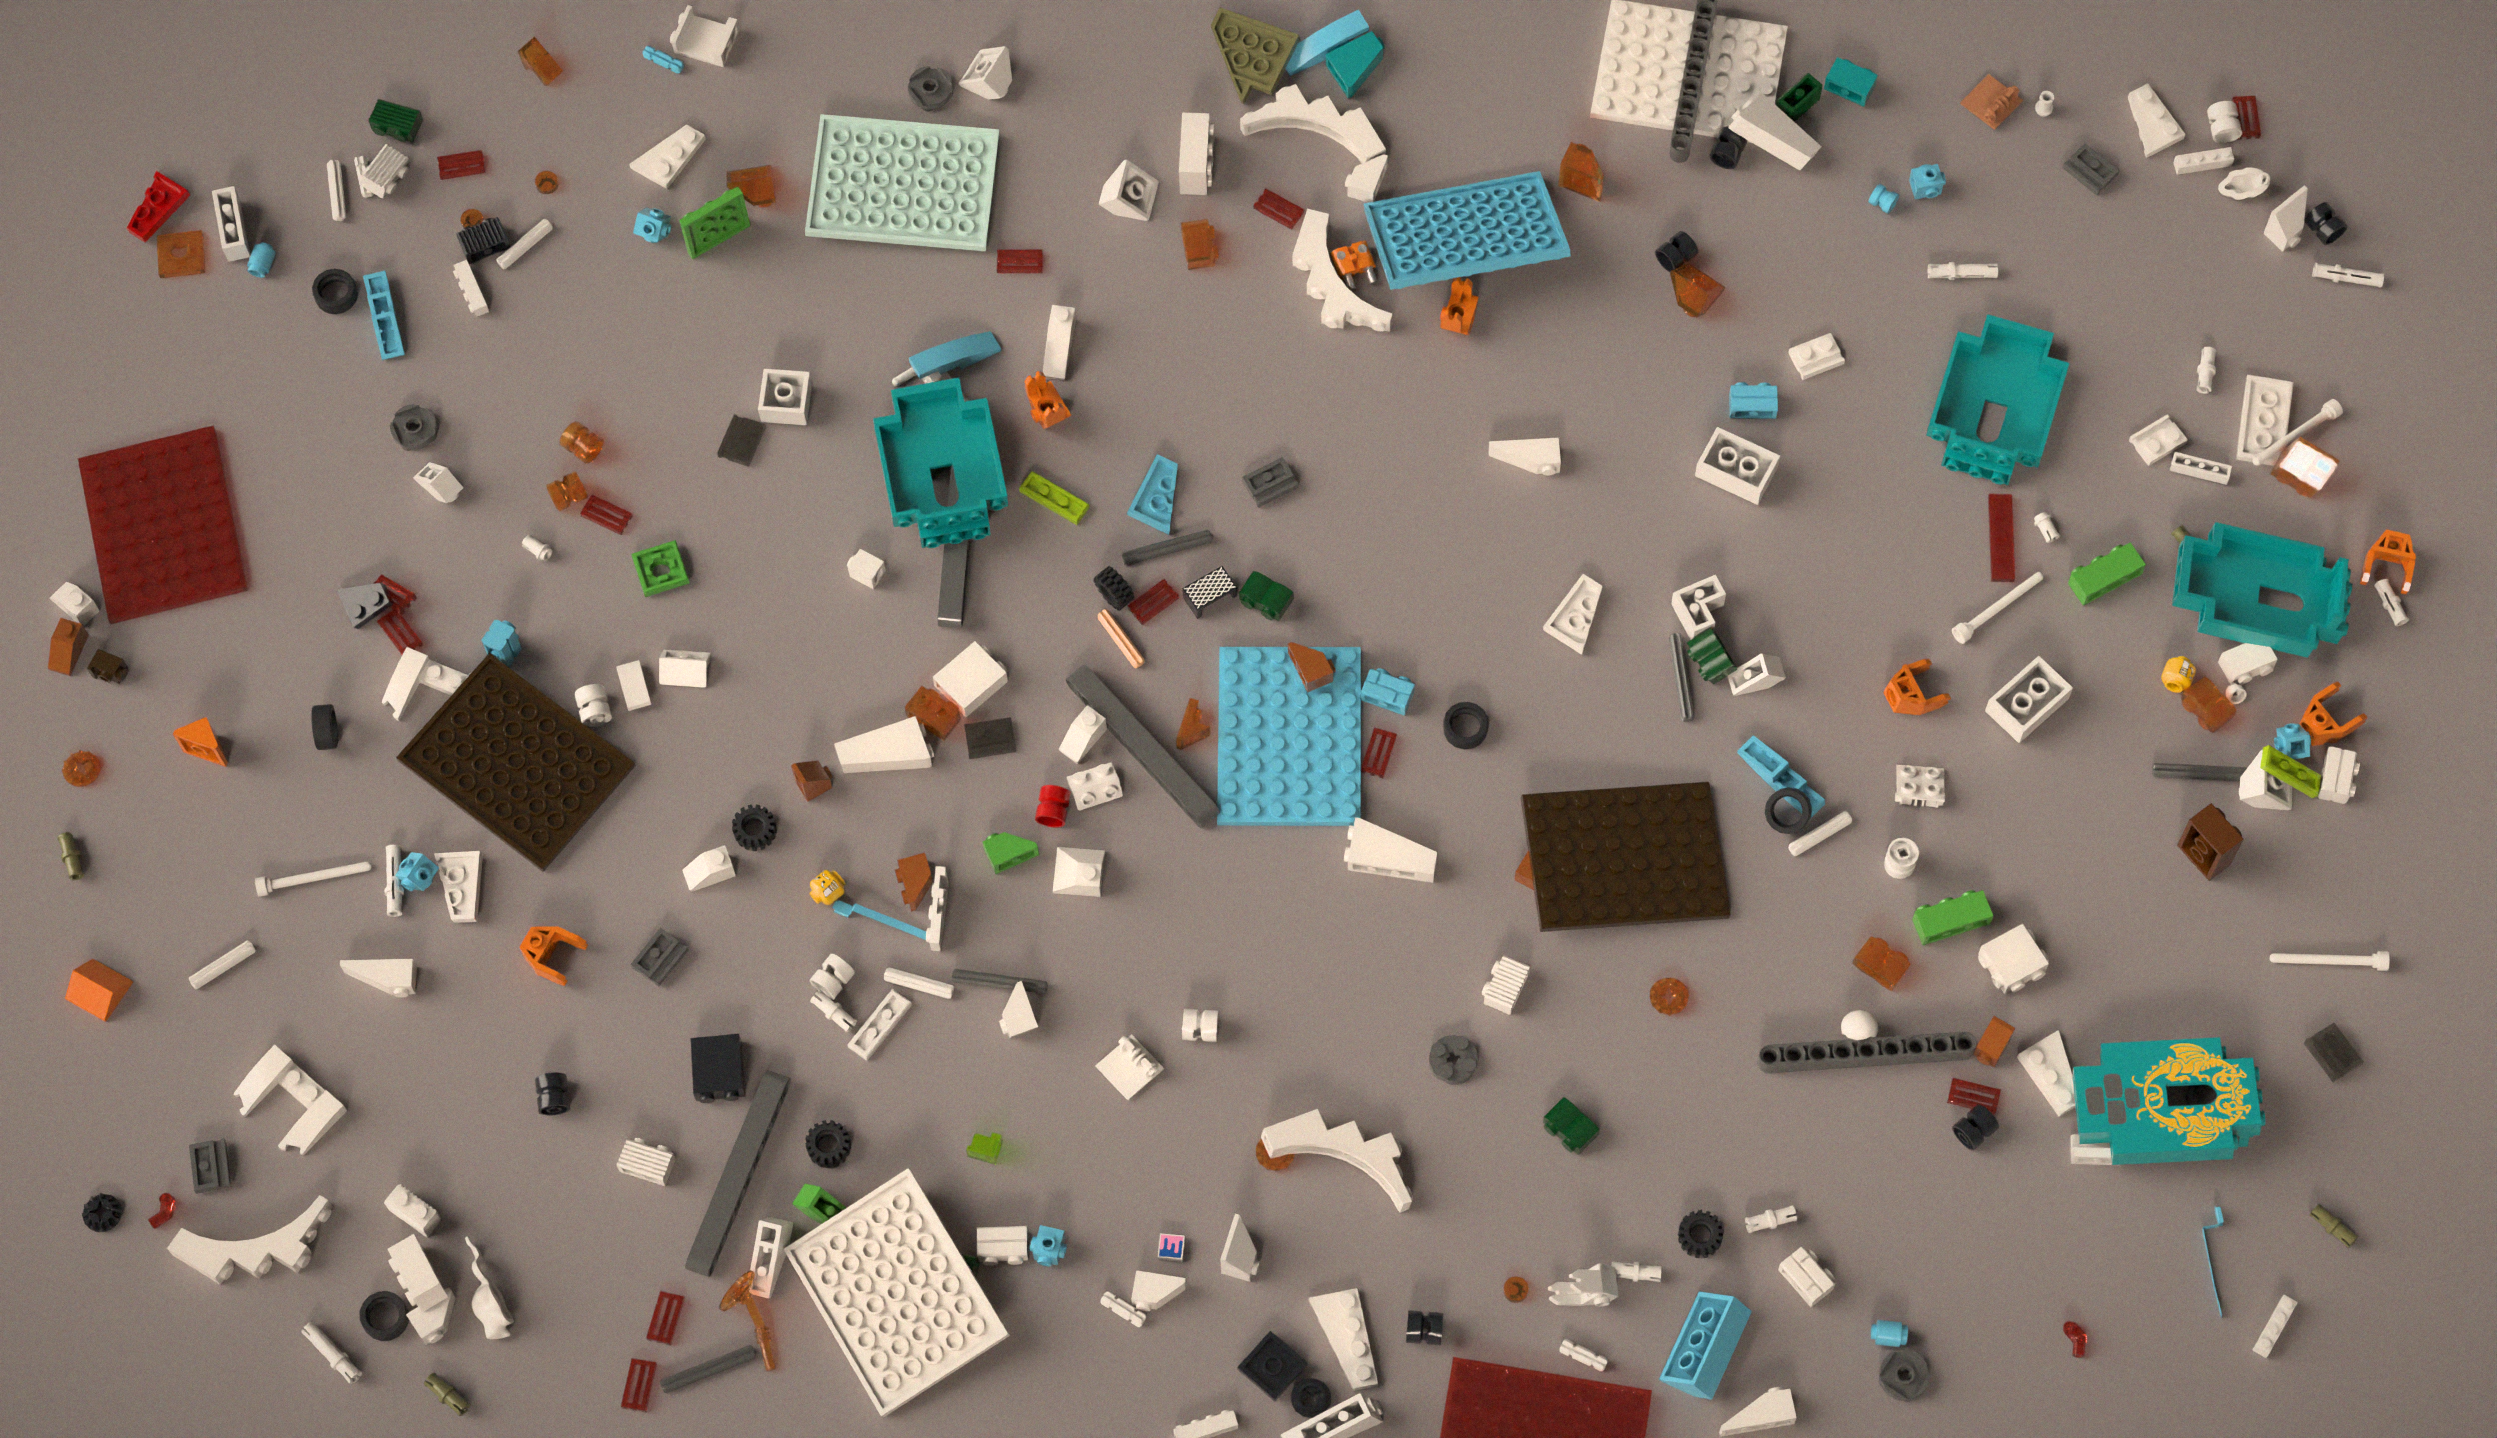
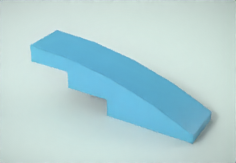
M1356 10L1298 43L1286 67L1289 76L1325 61L1327 53L1349 43V40L1368 32L1369 26L1361 12Z
M386 271L364 275L363 279L382 361L403 356L405 353Z
M991 331L932 347L909 357V363L918 378L922 379L937 371L941 375L958 366L962 370L1000 352L1001 347Z
M1754 735L1737 751L1743 760L1775 791L1790 787L1804 792L1811 802V818L1825 805V799L1807 786V781L1789 767V762ZM1788 796L1783 797L1802 813V806L1797 799Z

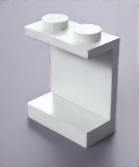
M687 5L685 12H682L679 16L677 30H674L670 37L674 53L724 67L740 32L737 19L729 17L725 25L694 16L692 6Z

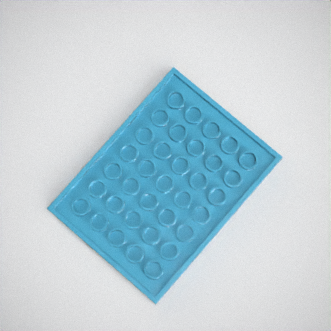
M1540 171L1364 203V212L1390 290L1419 284L1424 285L1441 280L1445 281L1462 276H1471L1478 273L1493 272L1505 268H1515L1527 264H1537L1543 261L1559 260L1571 256L1570 247Z
M1219 647L1217 807L1220 813L1217 815V825L1354 826L1355 818H1361V647H1308L1323 652L1327 660H1332L1336 670L1333 673L1332 683L1308 693L1288 654V647Z

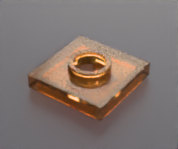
M202 230L157 235L158 275L160 279L205 273L204 234ZM187 247V253L183 257L173 256L172 251L174 248Z

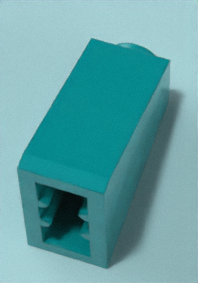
M1373 31L1326 54V67L1348 99L1353 97L1383 59L1384 43L1380 37L1375 36Z

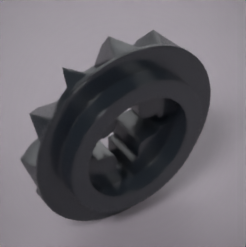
M100 1193V1195L95 1197L91 1196L90 1200L84 1204L83 1221L92 1231H109L119 1223L122 1216V1207L120 1202L111 1194ZM101 1204L105 1210H109L107 1213H103L102 1221L98 1214H94L100 1210Z
M1308 1378L1295 1385L1291 1393V1403L1295 1412L1299 1413L1303 1418H1313L1327 1411L1330 1407L1331 1393L1327 1385L1322 1381ZM1304 1391H1306L1307 1394L1309 1393L1311 1396H1313L1314 1394H1318V1396L1315 1398L1317 1407L1315 1406V1404L1313 1405L1311 1402H1309L1308 1404H1304V1402L1307 1400L1306 1393Z

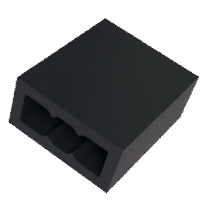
M728 1034L690 1038L693 1094L696 1101L712 1103L715 1099L735 1101L739 1097H745L742 1040L740 1035Z

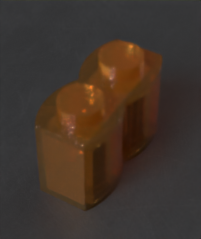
M1208 219L1181 222V235L1188 270L1215 266V259H1219L1217 245L1212 244V239H1215L1214 226L1209 225Z
M2205 676L2185 690L2181 697L2184 709L2196 715L2200 726L2212 733L2231 720L2237 711L2229 699L2221 694L2214 683Z
M1871 936L1855 956L1852 964L1886 989L1893 991L1909 970L1911 963L1902 952L1891 950L1885 940Z

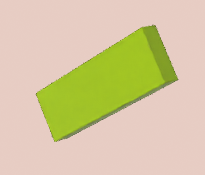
M1033 471L1030 472L1019 487V492L1075 525L1079 524L1090 508V504Z
M2270 745L2263 747L2260 764L2262 770L2311 798L2319 795L2320 774Z

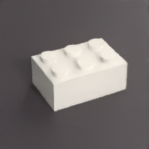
M1182 113L1179 161L1180 194L1207 195V188L1212 187L1214 122H1210L1209 113Z
M1717 427L1697 463L1695 476L1758 505L1778 468L1780 455Z
M2038 656L1989 699L1985 712L2020 743L2069 699L2073 687Z

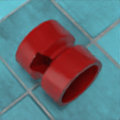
M1057 785L1042 786L1038 799L1041 804L1037 806L1035 821L1047 827H1063L1067 818V810L1065 808L1069 806L1071 792Z

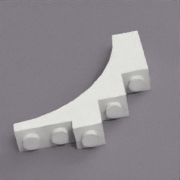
M1296 84L1280 89L1276 93V102H1270L1263 108L1255 112H1248L1240 118V130L1244 136L1274 128H1299L1315 131L1334 139L1352 152L1361 164L1383 154L1386 155V148L1361 107L1349 110L1340 116L1329 96L1317 98L1311 104H1307Z
M1307 209L1294 248L1292 261L1293 266L1300 270H1311L1307 282V295H1311L1315 299H1326L1321 312V323L1330 328L1338 327L1343 329L1345 322L1348 321L1355 326L1364 325L1376 331L1390 332L1392 313L1375 308L1361 300L1338 277L1330 261L1326 246L1329 214Z
M1318 1109L1263 1129L1261 1139L1270 1159L1287 1154L1314 1153L1347 1161L1362 1169L1376 1180L1391 1197L1399 1213L1409 1209L1413 1195L1410 1188L1403 1183V1173L1400 1166L1395 1164L1398 1163L1402 1148L1399 1141L1393 1138L1392 1133L1364 1142L1365 1135L1361 1127L1357 1128L1355 1121L1327 1130L1329 1128L1324 1115H1320Z
M319 1195L313 1204L292 1223L276 1232L256 1239L218 1241L195 1235L181 1228L167 1249L174 1257L220 1285L231 1276L234 1265L239 1266L259 1279L262 1274H266L270 1270L272 1260L275 1259L298 1273L301 1268L303 1269L308 1265L311 1259L310 1255L312 1252L306 1244L314 1240L320 1224L328 1220L332 1212V1205L327 1199Z

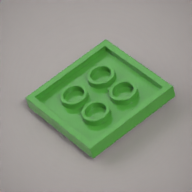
M739 187L725 191L722 196L713 201L706 202L701 208L687 213L679 220L686 248L692 259L750 227L744 196Z

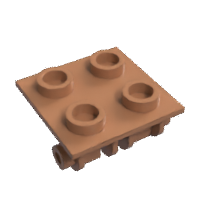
M1988 74L1960 104L1995 130L2023 102V99L2018 96L2020 92L2018 87L2012 86L2007 88Z

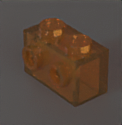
M921 686L905 706L907 717L916 716L918 724L923 723L926 730L943 741L961 721L958 706L951 701H944L931 688L928 690Z

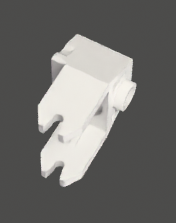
M1601 1263L1588 1270L1578 1269L1570 1274L1569 1278L1576 1279V1283L1556 1282L1548 1287L1549 1291L1556 1293V1295L1549 1297V1300L1556 1305H1595L1601 1307L1609 1305L1610 1301L1619 1297L1615 1268Z

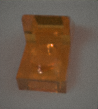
M535 37L531 38L517 51L526 70L531 69L544 86L549 85L563 72Z
M1189 699L1176 738V748L1179 750L1187 748L1211 735L1210 726L1199 723L1202 716L1199 700Z

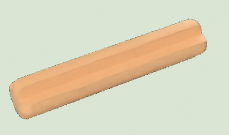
M1108 609L1101 611L1098 614V619L1134 668L1142 666L1145 663L1144 657Z

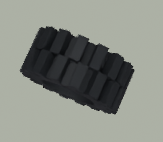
M1106 567L1093 578L1095 586L1099 589L1098 591L1114 609L1122 610L1135 599L1134 592L1127 585V581L1113 567Z
M752 804L748 805L747 810L744 807L741 808V813L737 812L735 814L736 819L732 820V831L738 844L741 847L744 846L746 850L752 848L753 851H757V847H760L761 850L765 849V844L770 846L772 844L771 839L774 840L776 837L775 833H777L772 813L768 812L766 807L761 809L760 805L757 804L755 808L752 807ZM750 821H760L763 824L762 832L757 835H749L745 831V827Z
M824 1120L821 1125L818 1123L814 1124L815 1128H810L808 1131L809 1136L806 1135L805 1138L806 1149L811 1160L814 1163L817 1162L820 1167L825 1165L826 1168H830V1165L833 1164L834 1167H837L840 1161L842 1163L845 1162V1157L849 1156V1149H851L847 1130L843 1128L842 1124H835L833 1120H830V1123ZM833 1136L838 1141L836 1149L832 1152H823L819 1148V1142L823 1137Z
M1698 1210L1697 1213L1692 1211L1689 1216L1686 1215L1679 1226L1678 1242L1682 1244L1681 1248L1683 1251L1686 1249L1688 1251L1687 1254L1690 1256L1694 1254L1695 1258L1700 1256L1707 1258L1709 1254H1715L1723 1240V1224L1721 1221L1718 1222V1217L1715 1214L1711 1216L1710 1211H1706V1213H1702V1210ZM1696 1226L1706 1227L1710 1231L1709 1240L1703 1243L1695 1241L1691 1235L1692 1229Z

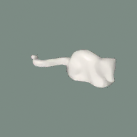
M467 1236L465 1237L466 1243L471 1247L475 1256L472 1270L474 1275L481 1281V1285L475 1291L472 1298L473 1312L484 1324L485 1334L488 1339L508 1337L511 1333L506 1329V1326L514 1322L512 1315L505 1305L501 1292L482 1271V1254Z

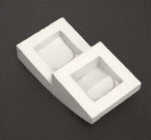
M639 660L616 666L628 711L651 705Z

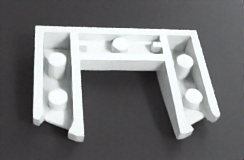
M407 647L390 680L382 703L384 706L388 702L396 710L392 715L399 721L420 683L452 695L469 675L432 661L428 655Z
M274 1045L250 1071L234 1092L235 1097L241 1096L244 1107L240 1109V1112L246 1117L277 1084H280L308 1110L296 1122L278 1147L284 1151L287 1150L288 1145L301 1148L300 1154L305 1155L347 1110L341 1102L318 1085L293 1063L292 1059Z

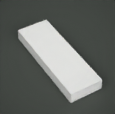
M892 989L848 1043V1048L868 1061L909 1010L912 1003Z

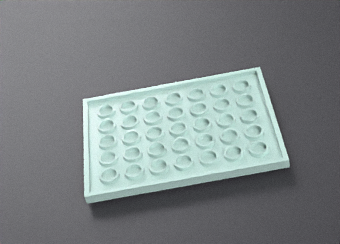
M821 114L805 236L986 251L999 129Z

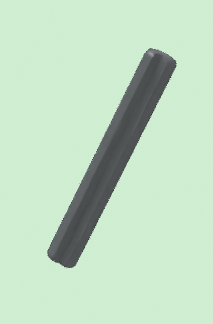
M1204 530L1124 551L1121 556L1124 565H1129L1209 544L1212 542V536L1209 530Z
M1673 633L1669 636L1679 708L1681 720L1687 722L1694 720V710L1683 638L1680 633Z
M2154 763L2152 766V776L2240 781V777L2247 768Z
M954 969L952 973L953 982L1014 990L1016 983L1022 981L1025 992L1045 994L1047 991V982L1042 980Z
M748 1345L660 1380L661 1388L664 1393L671 1392L756 1358V1353L753 1346Z

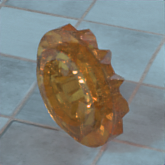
M79 750L77 753H70L69 758L63 760L64 766L61 769L63 776L73 786H87L94 782L100 774V762L97 756L90 751ZM77 762L81 763V765H85L84 771L86 772V774H84L80 770H77Z
M1663 978L1652 986L1649 998L1652 1007L1658 1010L1660 1014L1663 1013L1671 1016L1672 1014L1680 1013L1687 1006L1689 994L1686 986L1681 981L1675 978ZM1668 988L1671 996L1676 997L1672 999L1670 1005H1668L1667 999L1662 998V996H1666Z
M1262 1139L1259 1140L1256 1146L1257 1160L1267 1170L1278 1172L1281 1169L1288 1168L1294 1160L1295 1154L1280 1156L1281 1160L1277 1157L1270 1159Z

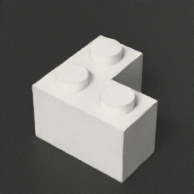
M1716 574L1673 592L1671 604L1690 640L1710 627L1714 630L1715 621L1710 611L1724 606L1726 593Z

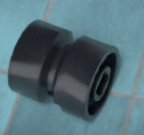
M1726 126L1719 132L1716 140L1717 143L1714 144L1710 153V159L1721 168L1734 169L1737 167L1741 153L1744 151L1748 140L1728 128L1729 126Z
M2328 202L2316 206L2304 219V222L2312 231H2317L2316 236L2324 245H2329L2336 241L2348 228L2340 216H2335L2336 212Z
M1683 231L1676 233L1670 238L1669 242H1665L1655 251L1656 258L1661 266L1670 273H1675L1684 265V262H1689L1698 254V248L1694 240Z
M558 1072L545 1073L535 1078L536 1093L540 1095L537 1098L539 1114L547 1116L560 1115L570 1110L569 1096L565 1095V1092L568 1090L566 1074Z
M1977 1104L1967 1113V1118L1962 1117L1952 1126V1131L1956 1138L1971 1151H1974L1984 1142V1137H1990L1999 1129V1123L1993 1114L1980 1104Z
M1408 1310L1406 1343L1420 1344L1422 1340H1425L1428 1345H1441L1443 1313L1429 1312L1427 1315H1424L1422 1311ZM1424 1323L1431 1324V1333L1423 1332Z

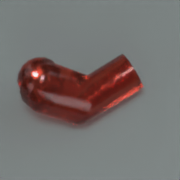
M163 1193L159 1197L161 1203L160 1211L148 1219L154 1229L174 1216L176 1200L170 1193Z
M2067 1321L2063 1325V1331L2073 1343L2072 1356L2084 1358L2087 1335L2076 1322Z

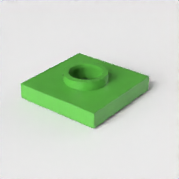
M676 540L631 554L645 597L690 583ZM663 564L669 567L670 573L668 575L667 573L658 577L653 575V570L656 566Z

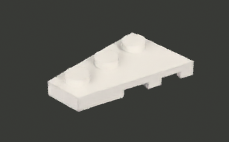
M2149 84L2129 93L2128 100L2134 120L2139 128V136L2145 148L2146 158L2184 139L2185 133Z
M685 125L630 163V168L668 189L706 140L705 135Z
M1582 574L1543 626V630L1582 655L1601 595L1602 585Z
M480 851L434 853L439 866V875L443 882L451 920L454 923L477 922L483 854Z
M936 866L935 882L932 884L933 905L929 907L931 928H927L926 942L930 943L931 951H941L949 889L946 867Z
M2058 1030L2019 1053L2017 1058L2060 1117L2075 1108L2073 1075Z

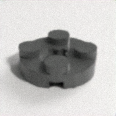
M930 66L919 68L909 79V97L915 105L921 107L924 111H932L945 105L953 96L952 80L949 74L941 68H938V70L931 69ZM926 85L936 86L933 91H926Z
M412 404L402 407L395 413V418L390 424V431L395 442L402 446L404 450H416L435 441L437 437V422L434 414L429 409L426 410L419 407V405ZM415 423L416 426H420L416 431H409L408 429L411 428L410 424Z
M1446 1036L1432 1045L1429 1055V1066L1432 1074L1437 1079H1441L1447 1084L1458 1085L1472 1077L1478 1064V1054L1474 1045L1465 1036ZM1450 1055H1455L1460 1058L1459 1060H1457V1065H1453L1452 1062H1447V1059L1450 1058Z
M1914 1351L1892 1352L1885 1357L1880 1366L1879 1384L1890 1397L1910 1402L1921 1396L1929 1384L1930 1374L1927 1368L1928 1365L1925 1359ZM1906 1369L1909 1371L1908 1376L1911 1379L1909 1381L1906 1379L1902 1381L1899 1379L1900 1375L1897 1372H1904Z

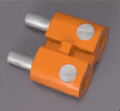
M1359 241L1353 243L1350 247L1344 246L1330 253L1339 278L1345 280L1350 291L1356 290L1352 279L1356 273L1362 274L1366 272L1370 285L1378 282L1373 271L1376 264L1367 241Z

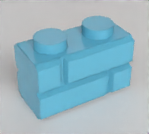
M1744 382L1731 385L1729 392L1730 418L1776 419L1778 412L1777 386H1771L1770 383L1766 382L1758 385H1748Z
M494 620L489 627L490 631L485 633L481 641L487 655L489 653L510 668L514 662V657H517L522 649L518 640L519 636L515 633L516 627L506 620L503 622Z
M1370 669L1361 690V701L1405 716L1415 692V684L1407 677L1399 676L1397 678L1391 676L1384 669Z

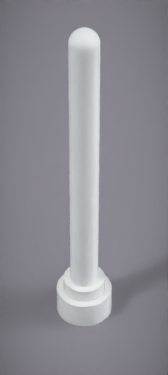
M2335 399L2326 402L2319 414L2254 457L2253 464L2256 466L2261 465L2326 419L2334 420L2342 415L2343 409L2339 402Z
M2041 572L2035 573L1970 622L1956 625L1952 628V634L1955 639L1964 644L1972 637L1973 630L2043 580V574Z
M362 862L274 880L264 876L255 878V885L258 897L269 895L270 892H273V889L369 871L372 865L370 862Z
M2378 951L2377 954L2373 953L2372 956L2273 953L2270 955V961L2272 963L2369 965L2372 968H2377V971H2388L2389 952Z

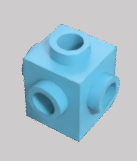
M1925 164L1919 168L1911 169L1909 182L1914 199L1934 198L1941 195L1943 185H1946L1944 172H1940L1938 164Z
M646 207L638 212L633 233L644 237V240L657 243L669 236L672 227L670 224L671 216L664 214L663 210Z
M2290 723L2284 727L2276 728L2277 737L2274 738L2275 749L2292 759L2310 757L2311 737L2309 732H2306L2300 724Z
M411 852L401 862L399 871L395 876L402 881L401 885L407 890L424 891L432 884L433 877L439 867L425 855Z
M1040 1225L1037 1237L1033 1236L1030 1245V1251L1033 1252L1034 1260L1038 1264L1050 1267L1052 1264L1058 1265L1060 1258L1064 1259L1067 1250V1244H1064V1230Z

